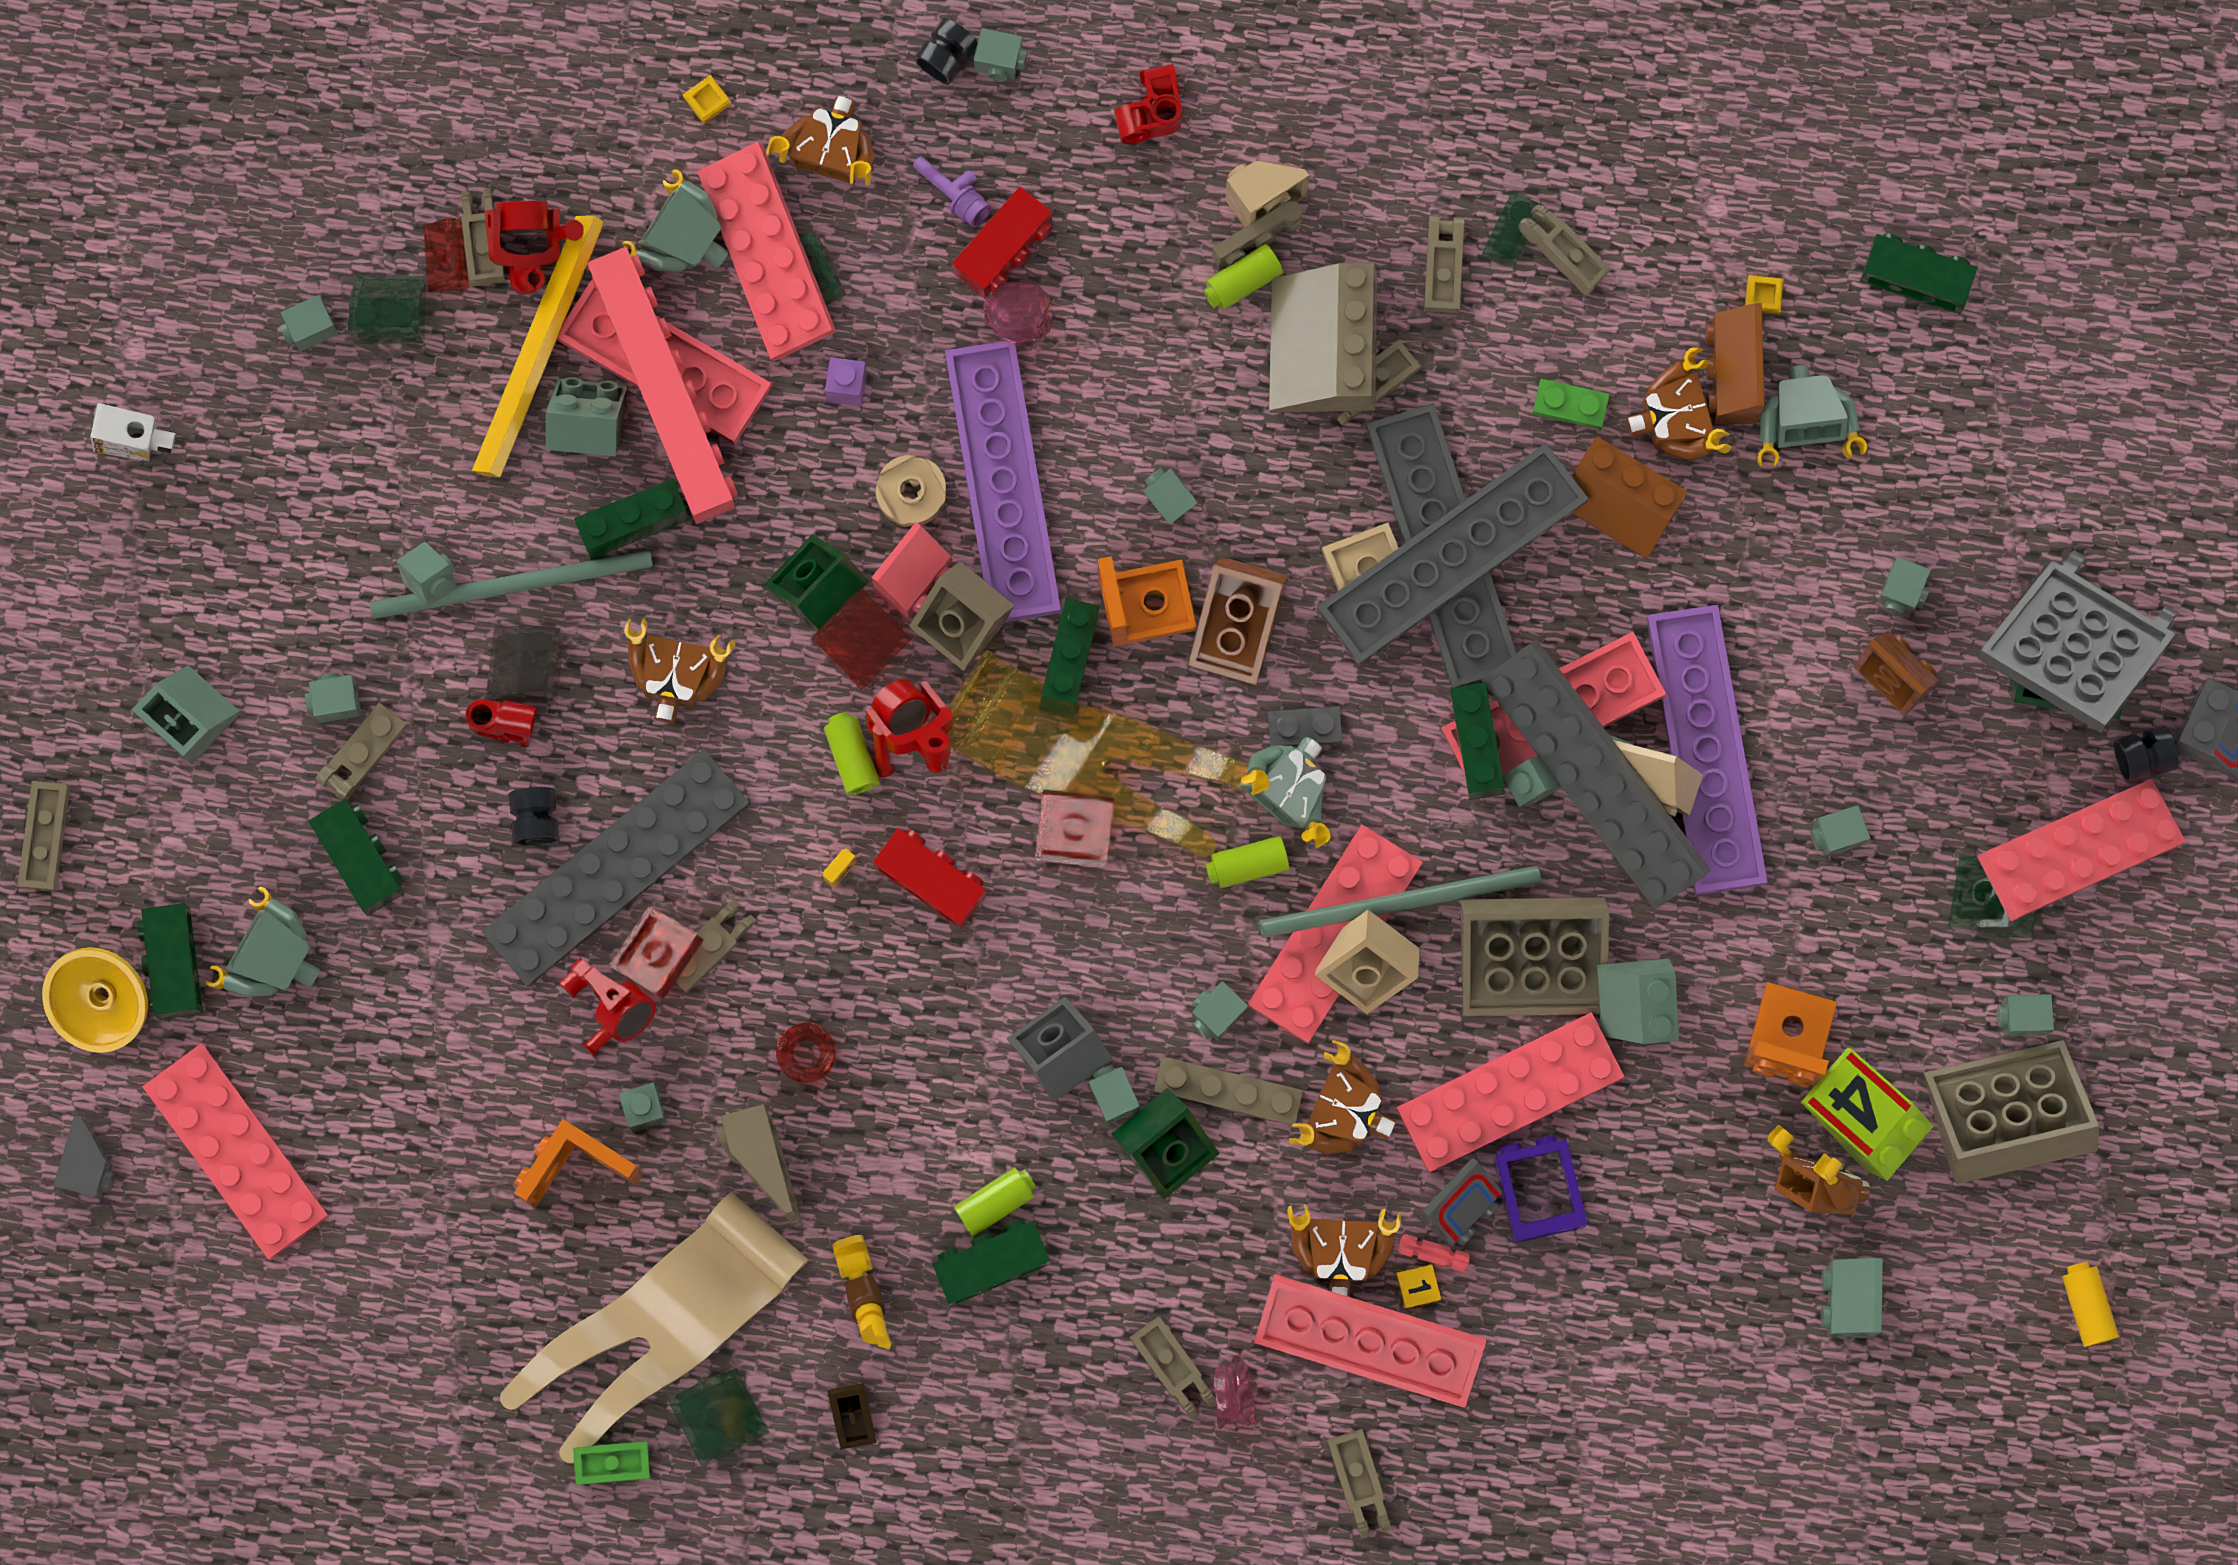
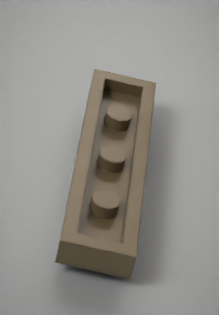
M1163 1056L1154 1088V1093L1161 1094L1168 1088L1177 1098L1290 1126L1296 1123L1303 1090Z

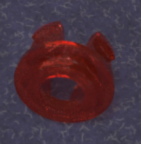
M808 1021V1023L797 1024L788 1030H784L776 1044V1057L779 1067L786 1076L797 1082L811 1083L818 1081L830 1072L835 1063L836 1047L831 1035L822 1026ZM802 1041H812L820 1049L819 1060L811 1067L800 1066L794 1059V1048Z

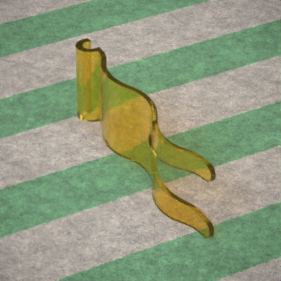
M984 651L948 707L952 711L954 723L952 729L946 734L950 739V749L959 755L967 756L998 776L1032 792L1081 806L1115 821L1169 840L1188 849L1199 857H1208L1214 853L1216 842L1211 836L1187 819L1159 806L1103 772V766L1110 759H1119L1149 768L1217 781L1242 791L1244 790L1238 785L1241 782V778L1247 775V766L1227 755L1173 737L1138 721L1078 702L1073 718L1038 710L1044 684L1010 664L1008 666L1002 663L990 651Z

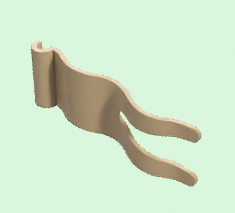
M730 1192L712 1210L706 1222L668 1253L622 1296L575 1324L546 1345L501 1392V1404L509 1410H515L561 1375L579 1364L637 1337L646 1339L650 1345L648 1353L624 1371L601 1394L559 1450L561 1459L572 1464L574 1463L573 1448L594 1446L627 1412L703 1362L745 1323L772 1302L787 1287L793 1276L801 1268H804L809 1260L735 1193Z

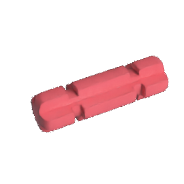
M1404 1234L1401 1237L1398 1247L1400 1254L1409 1257L1416 1255L1419 1260L1442 1267L1448 1265L1451 1266L1450 1269L1461 1273L1465 1272L1468 1267L1470 1255L1467 1252L1457 1249L1453 1252L1450 1251V1247L1424 1239L1422 1242L1417 1241V1237Z

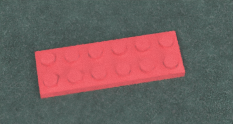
M757 141L697 171L704 190L710 195L717 211V221L722 226L720 229L770 359L775 361L836 333L763 144Z
M592 278L564 321L557 341L639 388ZM666 322L672 336L666 339L670 351L678 350L685 369L679 371L684 383L689 380L691 381L698 398L697 401L692 402L696 413L704 412L711 431L736 445L771 390V382Z
M1634 632L1559 668L1603 728L1666 697V693ZM1495 700L1489 704L1503 776L1526 760L1538 757V755ZM1453 721L1441 727V731L1464 773L1456 724Z
M2149 779L1990 849L1977 858L2012 922L2168 852L2186 841L2153 779Z
M1361 825L1307 911L1405 892L1423 862L1366 826ZM1391 913L1377 915V917L1386 922ZM1351 921L1293 932L1247 1004L1248 1007L1309 1044L1340 995L1315 976V970L1341 929Z
M1591 1012L1410 1100L1396 1109L1428 1173H1431L1624 1079V1075Z
M199 1044L142 1086L268 1260H272L329 1217L204 1044Z
M1274 1274L1254 1343L1465 1408L1485 1348L1486 1339Z

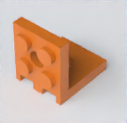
M1112 556L1098 559V580L1102 591L1113 647L1196 631L1197 627L1182 559L1115 573ZM1156 593L1161 595L1165 601L1164 606L1157 611L1149 610L1144 604V600L1149 594Z
M1767 982L1744 1066L1753 1067L1752 1072L1761 1076L1774 1077L1776 1075L1783 1078L1788 1077L1787 1082L1806 1088L1809 1085L1814 1086L1826 1074L1829 1061L1822 1059L1837 1002ZM1794 1017L1801 1022L1802 1032L1799 1036L1790 1037L1784 1033L1782 1023L1786 1018Z
M562 1119L552 1136H545L537 1146L534 1154L538 1157L531 1168L525 1167L518 1175L514 1183L518 1188L514 1194L528 1205L536 1208L574 1148L582 1151L635 1186L644 1173L632 1162Z

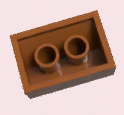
M1752 303L1715 313L1711 325L1705 326V345L1712 346V359H1707L1709 360V365L1706 368V380L1713 381V393H1707V409L1709 414H1713L1714 424H1756L1764 408L1762 303Z
M1596 436L1572 475V478L1589 499L1586 504L1572 514L1647 559L1681 507L1688 491Z

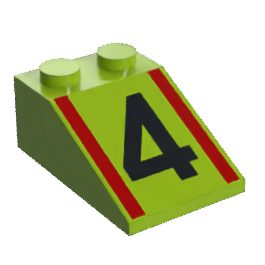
M1847 1048L1826 1072L1825 1076L1819 1080L1801 1101L1865 1171L1886 1181L1890 1179L1934 1127L1908 1098L1850 1048Z

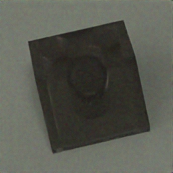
M519 625L494 629L485 699L557 706L565 639L562 630L557 627Z

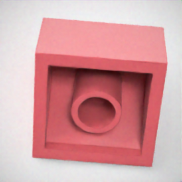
M915 522L871 577L875 594L909 619L914 612L917 613L938 578L950 569L952 558L922 526Z

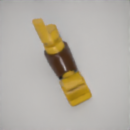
M854 1235L833 1243L832 1248L841 1278L849 1277V1281L844 1283L852 1319L858 1324L861 1338L864 1342L877 1344L879 1347L889 1350L891 1341L884 1321L886 1308L873 1274L867 1275L866 1273L872 1270L873 1267L864 1237L862 1235Z

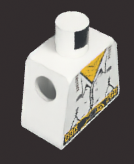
M98 403L91 432L93 452L150 461L152 450L172 454L176 433L157 430L155 417ZM135 433L142 434L140 438L130 437Z

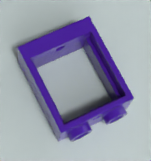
M1556 1135L1535 1140L1536 1146L1522 1149L1521 1143L1500 1148L1501 1154L1495 1155L1493 1158L1514 1244L1582 1229L1587 1226L1567 1139L1557 1141ZM1558 1153L1573 1213L1521 1224L1507 1164Z

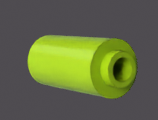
M1263 244L1205 281L1207 288L1203 292L1213 308L1219 306L1224 311L1282 275L1283 269L1270 247Z
M848 712L830 717L828 719L829 724L824 727V732L846 795L853 796L878 787L880 780L858 717L849 716Z
M1281 836L1211 854L1212 862L1206 863L1210 883H1218L1220 889L1290 870Z
M1014 1167L953 1206L971 1236L974 1237L1033 1199L1034 1196L1031 1191L1036 1186L1025 1169L1018 1172Z

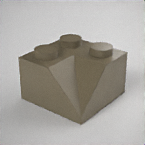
M960 561L938 578L909 627L964 671L999 632L1015 605Z

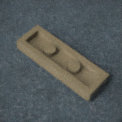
M32 781L17 885L20 889L56 892L70 794V786L68 784Z

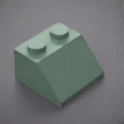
M1669 958L1597 965L1600 1027L1605 1037L1640 1044L1679 1041L1676 974Z
M1883 1258L1832 1260L1828 1263V1269H1822L1821 1288L1822 1291H1828V1306L1822 1305L1821 1327L1827 1328V1336L1873 1338L1882 1333Z

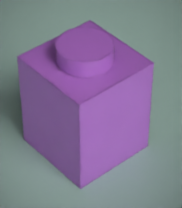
M830 357L825 387L827 402L856 406L863 405L867 378L865 362Z

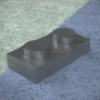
M1339 706L1268 711L1270 746L1298 747L1304 737L1314 740L1319 745L1342 744Z

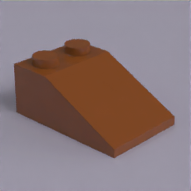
M1220 557L1213 566L1188 666L1256 685L1280 612L1289 576Z
M1886 631L1868 644L1854 665V668L1905 717L1935 688L1939 680L1935 677L1937 675L1935 669L1923 659L1919 661L1910 652V645L1897 634L1893 636L1889 631Z

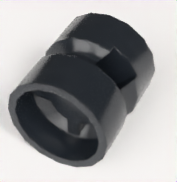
M943 18L931 33L933 41H926L913 58L924 72L942 84L949 85L961 70L960 62L968 61L977 49L978 42L962 26L950 19Z
M2165 725L2145 730L2142 737L2134 733L2114 740V754L2122 777L2128 784L2148 778L2151 771L2156 775L2178 769L2177 748L2169 729Z
M529 787L508 793L510 814L516 817V820L511 823L514 845L531 846L554 843L559 840L558 820L552 816V813L557 810L554 788Z

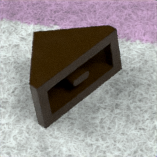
M861 1383L827 1390L840 1450L877 1443L867 1386Z

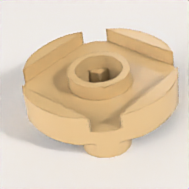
M904 455L891 460L883 467L877 481L875 493L882 513L897 525L907 527L913 526L915 522L921 526L932 521L945 505L947 488L945 478L935 463L928 459L926 461L923 458H916L914 455ZM910 483L913 487L918 485L921 487V490L917 492V498L911 499L910 497L905 498L902 496V493L905 492V484Z

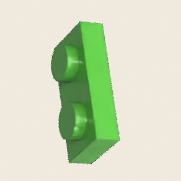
M1540 379L1532 415L1601 430L1609 394Z
M648 1441L573 1448L576 1485L650 1479Z

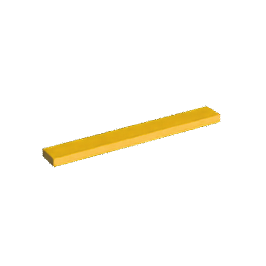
M576 216L574 219L583 225V236L576 241L570 239L565 241L472 471L479 475L499 478L502 475L586 269L587 262L604 225V221L595 216Z

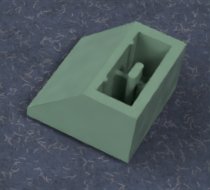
M576 377L558 378L546 411V450L616 456L621 443L628 385L617 384L613 381H582Z
M189 665L156 683L132 709L144 723L191 765L241 713Z

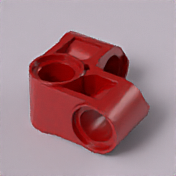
M1174 64L1140 71L1141 85H1145L1147 96H1144L1143 101L1126 104L1114 109L1121 143L1128 145L1140 143L1151 138L1171 135L1180 129L1182 124V105ZM1164 110H1169L1175 116L1169 120H1164L1158 117V114Z
M478 699L468 705L465 717L469 729L474 734L496 739L507 744L509 741L521 743V747H529L537 716V707L504 700V703L486 699ZM480 710H487L492 714V718L489 723L478 725L473 722L474 714Z

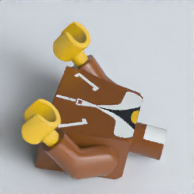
M841 96L835 98L831 112L815 108L810 116H803L781 136L770 138L766 152L767 156L773 152L780 153L779 162L781 163L786 161L787 154L790 152L791 166L853 185L856 178H864L865 185L867 186L871 184V170L875 161L870 136L863 132L862 123L859 120L851 118L855 102Z
M1690 348L1686 352L1684 359L1665 369L1647 388V394L1644 395L1642 400L1644 413L1626 417L1627 428L1631 437L1650 433L1654 449H1663L1666 454L1687 461L1712 454L1714 449L1721 453H1728L1731 450V446L1728 444L1719 445L1720 439L1724 436H1729L1730 433L1722 429H1713L1697 372L1692 373V369L1702 370L1709 365V360H1702L1698 364L1695 363V356L1703 351L1702 348Z
M631 618L628 619L624 631L627 638L630 639L628 641V660L636 686L643 690L646 698L658 700L654 719L674 724L679 705L695 708L698 701H705L721 686L728 663L727 656L734 650L735 641L731 640L728 643L727 650H724L719 646L721 635H718L711 642L710 648L647 635L645 640L643 637L648 628L647 621L645 619L642 620V630L637 632L632 630L630 626Z
M1333 1040L1332 1043L1338 1047L1337 1055L1334 1057L1324 1052V1058L1338 1064V1066L1333 1064L1307 1124H1292L1293 1127L1299 1128L1301 1132L1300 1138H1289V1143L1292 1145H1305L1326 1155L1349 1152L1356 1145L1362 1146L1367 1132L1388 1140L1396 1123V1120L1377 1112L1383 1096L1379 1094V1085L1368 1068L1350 1053V1048L1346 1044Z
M1777 1125L1768 1136V1142L1781 1153L1779 1158L1782 1163L1775 1186L1777 1192L1808 1211L1815 1213L1852 1215L1856 1211L1858 1202H1865L1868 1199L1870 1186L1867 1181H1863L1858 1176L1844 1169L1839 1160L1836 1158L1831 1159L1826 1153L1818 1161L1800 1158L1795 1148H1787L1795 1138L1787 1130Z
M1304 1204L1305 1213L1300 1217L1293 1216L1292 1206H1289L1287 1214L1292 1225V1250L1303 1270L1313 1274L1314 1281H1328V1291L1350 1297L1351 1283L1365 1284L1367 1278L1376 1276L1391 1255L1395 1232L1398 1231L1401 1223L1400 1212L1397 1214L1396 1221L1387 1222L1384 1219L1386 1209L1381 1210L1378 1222L1311 1219L1309 1208L1306 1204Z

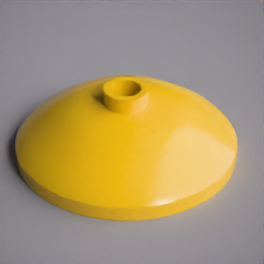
M92 947L70 951L52 965L43 983L42 1000L49 1022L62 1038L80 1049L99 1053L120 1049L131 1042L145 1024L148 1013V998L145 986L135 969L126 960L113 952ZM101 987L107 990L109 997L102 995Z

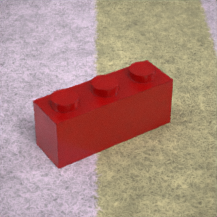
M1019 186L952 262L953 274L984 299L990 292L997 294L1006 284L1008 278L1005 275L1013 266L1020 268L1030 256L1031 252L1028 249L1036 240L1040 243L1043 242L1052 231V211Z
M897 828L874 859V868L962 930L987 895L986 889L982 887L985 882L969 870L965 874L953 867L955 861L943 851L938 849L936 853H933L924 846L926 840L913 830L909 829L905 833L900 828Z

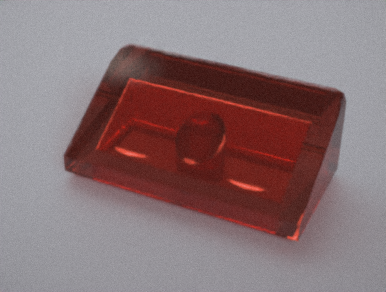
M449 217L423 225L428 292L469 289L470 283L462 221Z

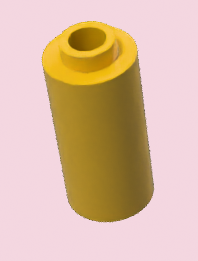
M2088 1261L2066 1267L2068 1274L2062 1276V1280L2083 1346L2088 1347L2119 1338L2120 1336L2098 1267L2090 1268Z

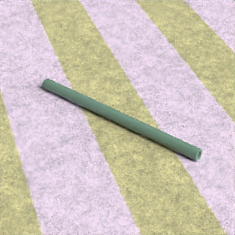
M650 550L457 585L445 597L440 598L428 607L415 594L371 601V614L373 619L651 568L653 567L652 555Z
M1532 866L1259 920V930L1262 938L1352 921L1366 910H1370L1377 916L1538 884L1541 882L1538 866Z

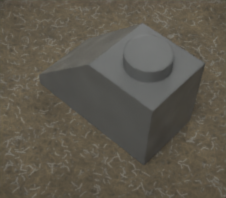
M74 1116L53 1186L60 1190L102 1200L104 1193L109 1194L114 1184L115 1172H111L113 1165L89 1122L82 1117Z

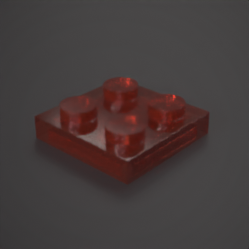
M859 589L810 640L855 686L863 690L912 639L863 589Z
M1043 789L1035 860L1106 869L1115 797Z
M649 906L609 966L664 1000L704 939Z

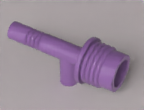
M922 156L914 161L913 168L930 180L933 185L952 200L949 208L951 214L957 215L962 221L967 222L974 228L981 225L987 219L991 212V206L984 201V197L977 193L976 188L972 186L977 181L973 172L968 170L951 182Z

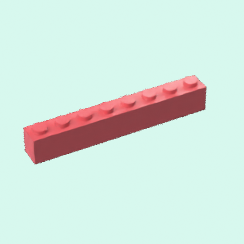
M627 247L587 262L695 523L698 524L735 509L732 497L738 495L731 476L723 477L719 465L725 462L718 445L710 446L705 435L711 432L704 412L697 414L692 404L698 398L691 381L689 380L684 383L679 371L685 369L678 350L670 351L666 339L672 336L663 317L657 320L652 309L658 306L651 286L644 288L639 277L645 275L638 255L631 257Z

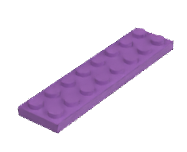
M1015 340L946 350L945 355L983 580L1015 605L1005 622L1061 613Z
M1718 605L1647 615L1646 620L1656 676L1666 693V697L1660 700L1670 755L1677 756L1703 774L1690 815L1680 813L1684 835L1711 869L1706 876L1693 884L1695 895L1766 885L1768 881Z

